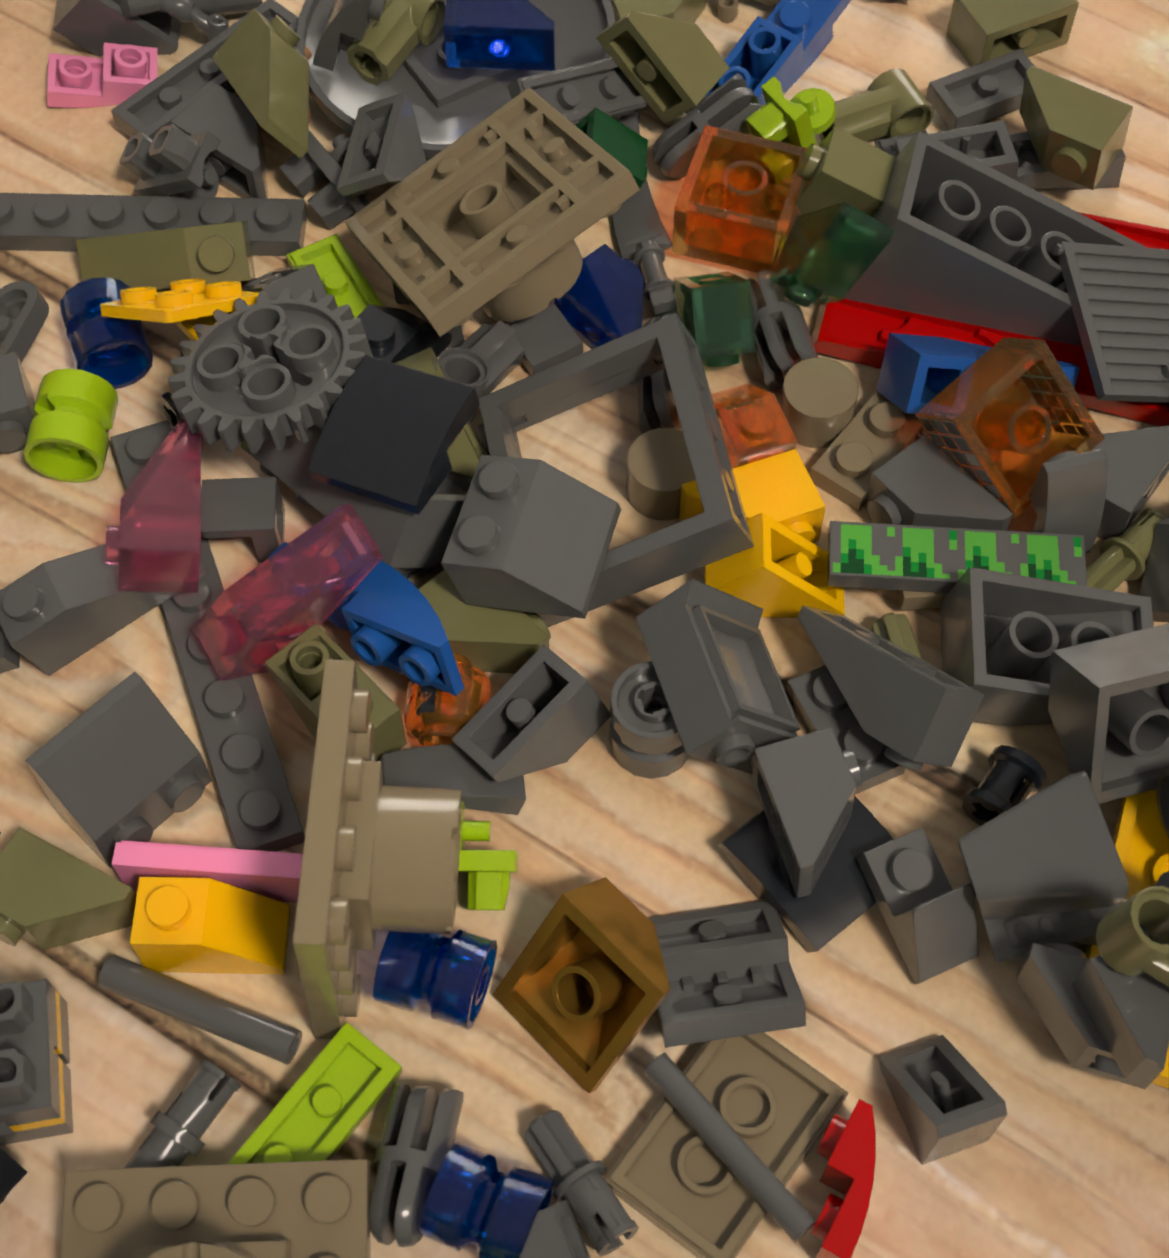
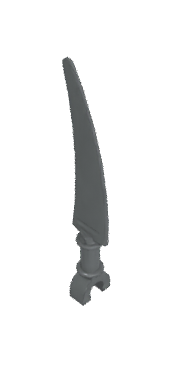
M640 112L620 117V123L640 135ZM646 178L640 191L623 202L620 209L612 214L615 235L623 261L634 260L635 266L642 270L646 283L643 294L651 302L655 317L660 320L665 314L676 313L680 318L674 296L675 283L667 277L663 265L665 260L664 251L673 247V244L659 217Z

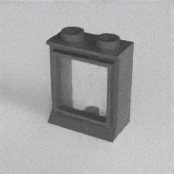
M691 579L635 618L686 754L753 774L755 748L798 737L796 731L800 729L761 631L758 629L763 609L700 581Z

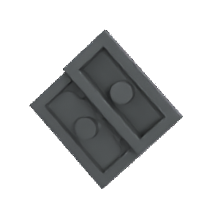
M769 900L649 918L655 925L671 989L656 1009L665 1048L806 1026L805 1001L789 962L788 937L777 909L774 908Z

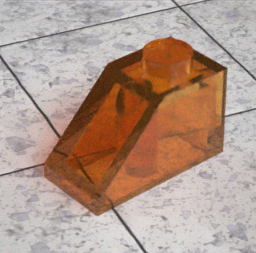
M745 384L711 394L732 468L796 449L797 440L774 393Z

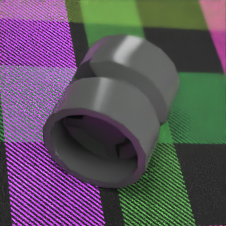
M652 661L637 663L623 671L614 683L610 697L611 721L609 741L612 755L622 768L635 776L649 779L669 776L682 768L690 755L686 754Z

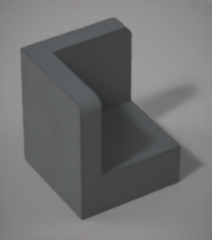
M277 477L202 480L199 529L202 537L206 539L251 537L259 563L269 562L268 556L284 543L285 507Z

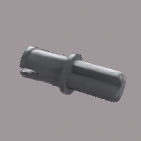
M551 1110L534 1119L525 1132V1138L557 1186L553 1194L558 1202L568 1200L571 1210L595 1245L594 1249L599 1256H605L620 1248L624 1244L619 1237L624 1235L627 1240H630L637 1233L639 1227L630 1218L604 1179L603 1175L607 1168L601 1160L592 1161L559 1111Z

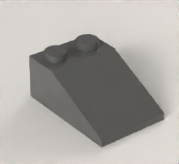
M969 567L940 602L942 671L985 695L973 721L1001 726L1053 724L1048 711L1052 651L1154 627L1151 597Z

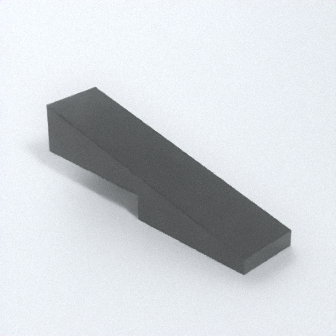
M1005 120L926 134L1032 189L1087 188L1042 169L1028 132L1009 134ZM913 137L896 140L895 151L897 155ZM1121 149L1095 188L1119 187L1126 158L1123 149Z

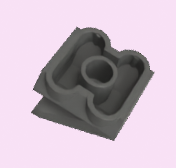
M1085 771L1063 777L958 839L966 871L974 889L975 899L997 963L1009 960L1021 964L1032 943L1043 946L1047 943L1067 944L1077 941L1090 946L1097 945L1096 931L1099 922L1106 914L1126 901L1128 895L1127 877L1093 787Z

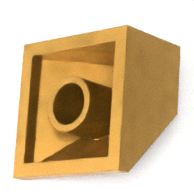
M604 877L561 895L493 995L590 1094L599 1087L671 989L654 923Z

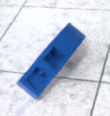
M781 0L766 20L757 16L724 61L730 68L706 96L737 73L743 77L747 87L755 93L759 103L762 105L766 103L761 86L772 77H775L781 83L783 94H785L815 62L833 39V24L851 0Z
M287 542L282 543L268 556L278 581L276 589L281 599L295 611H307L329 620L342 630H350L352 636L350 638L351 646L356 654L366 663L372 666L382 665L406 675L420 686L426 687L430 685L454 696H457L465 688L440 618L426 597L411 581L392 566L370 553L347 543L330 558L323 557Z

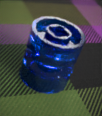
M91 278L77 283L66 291L60 301L62 322L66 336L70 341V351L75 369L98 375L109 382L114 389H120L132 385L146 376L152 367L153 354L147 334L141 324L142 321L101 316L100 304L121 300L120 290L128 289L130 286L121 280L113 278Z
M458 930L451 938L444 937L443 934L389 931L376 968L373 984L374 1000L409 1012H413L422 1004L428 1005L432 1019L469 1030L478 1018L490 985L497 955V941L463 930Z
M457 1141L447 1153L434 1180L422 1214L419 1233L425 1238L456 1251H460L469 1243L474 1244L477 1247L479 1258H520L537 1212L549 1207L555 1185L554 1180L518 1165H515L506 1173L498 1171L496 1156Z

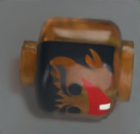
M453 654L465 687L457 696L430 685L426 687L420 686L408 679L404 722L406 730L418 740L420 747L455 744L451 739L491 699L490 679L481 669L473 666L468 658Z

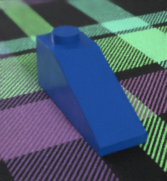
M889 333L876 390L905 413L1059 424L1056 418L1066 419V415L1059 404L1070 405L1063 390L1074 391L1080 367L1072 363L1055 360L1062 372L1050 371L1043 358L1039 357L1049 370L1042 371L1037 370L1030 357L1037 356L1017 354L1008 350L943 337ZM1017 356L1028 357L1036 370L1024 369ZM1027 372H1037L1046 386L1034 385ZM1040 373H1050L1059 387L1047 386ZM1053 374L1064 375L1072 388L1060 387ZM1036 387L1047 388L1055 401L1044 400ZM1049 388L1060 389L1068 403L1056 401ZM1046 402L1056 403L1064 416L1053 415Z

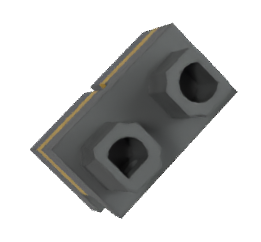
M47 979L24 983L15 981L0 984V1145L73 1133L71 1072L66 1065L70 1063L68 1005L66 1000Z

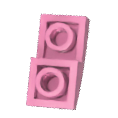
M104 43L103 58L49 53L47 107L90 108L121 104L157 78L158 48Z

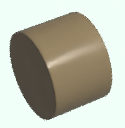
M809 358L795 364L785 376L779 410V423L787 437L795 443L808 448L829 447L853 419L858 397V383L854 374L842 363L829 358Z
M672 428L653 429L637 437L628 450L627 497L631 505L640 514L648 518L662 521L678 519L681 486L696 480L683 431Z

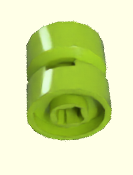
M66 368L53 370L45 374L39 385L34 406L35 417L30 423L23 450L25 461L32 469L46 477L72 483L88 482L99 477L104 470L109 447V436L106 431L113 428L118 406V394L114 387L100 376L84 370Z

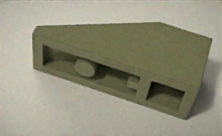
M253 9L216 51L212 59L260 126L299 158H302L308 151L309 62L296 47V44L301 40L300 36L277 15L269 22L256 9Z
M248 221L76 239L85 297L120 294V290L135 287H156L157 290L170 289L171 281L202 278L206 280V284L224 281H246L256 277Z

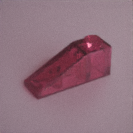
M184 419L178 421L121 498L120 525H107L106 564L119 565V591L198 593L201 555V432L192 434Z
M351 504L341 505L224 590L192 629L222 681L267 673L269 671L266 668L265 661L317 623L321 626L383 559V555Z

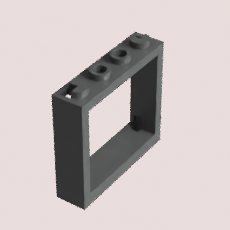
M676 313L478 398L483 423L478 425L477 431L479 440L487 455L522 458L517 437L518 431L666 369L704 512L607 551L588 612L754 547L697 343ZM537 613L547 627L573 618Z

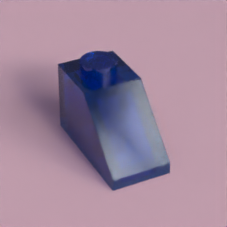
M447 0L443 23L447 67L555 71V22L530 1Z
M604 244L583 259L582 269L575 284L559 300L554 298V303L581 341L590 349H594L642 328L644 276H642L641 271L634 262L627 258L622 259Z

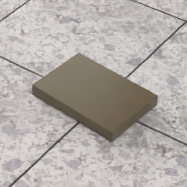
M766 1033L706 1041L683 1072L785 1187L849 1094ZM664 1097L604 1178L616 1196L697 1258H736L768 1213L666 1097Z

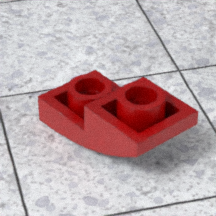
M861 1099L858 1100L849 1120L835 1113L816 1151V1154L829 1160L819 1182L845 1195L843 1200L832 1193L829 1194L810 1233L823 1241L816 1258H851L868 1212L874 1183L876 1129L873 1106Z

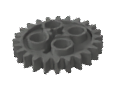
M284 288L277 300H269L265 290L260 291L256 304L248 306L244 300L238 298L235 299V312L227 314L216 309L213 312L216 320L214 325L196 324L194 330L198 340L181 341L179 346L184 356L171 359L170 361L175 375L168 378L169 386L173 392L171 398L181 419L185 420L192 434L201 432L205 443L209 446L222 439L228 452L236 449L243 440L247 442L251 454H256L265 440H272L277 451L283 450L286 436L293 434L303 443L308 442L309 433L307 428L313 425L321 429L324 428L328 415L331 413L341 392L366 355L373 357L360 318H354L351 307L348 304L338 307L334 295L331 294L317 302L313 289H308L298 299H293L290 288Z

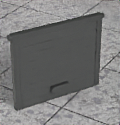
M1063 241L1060 244L1055 243L1051 251L1053 255L1058 256L1097 399L1102 401L1169 403V249Z

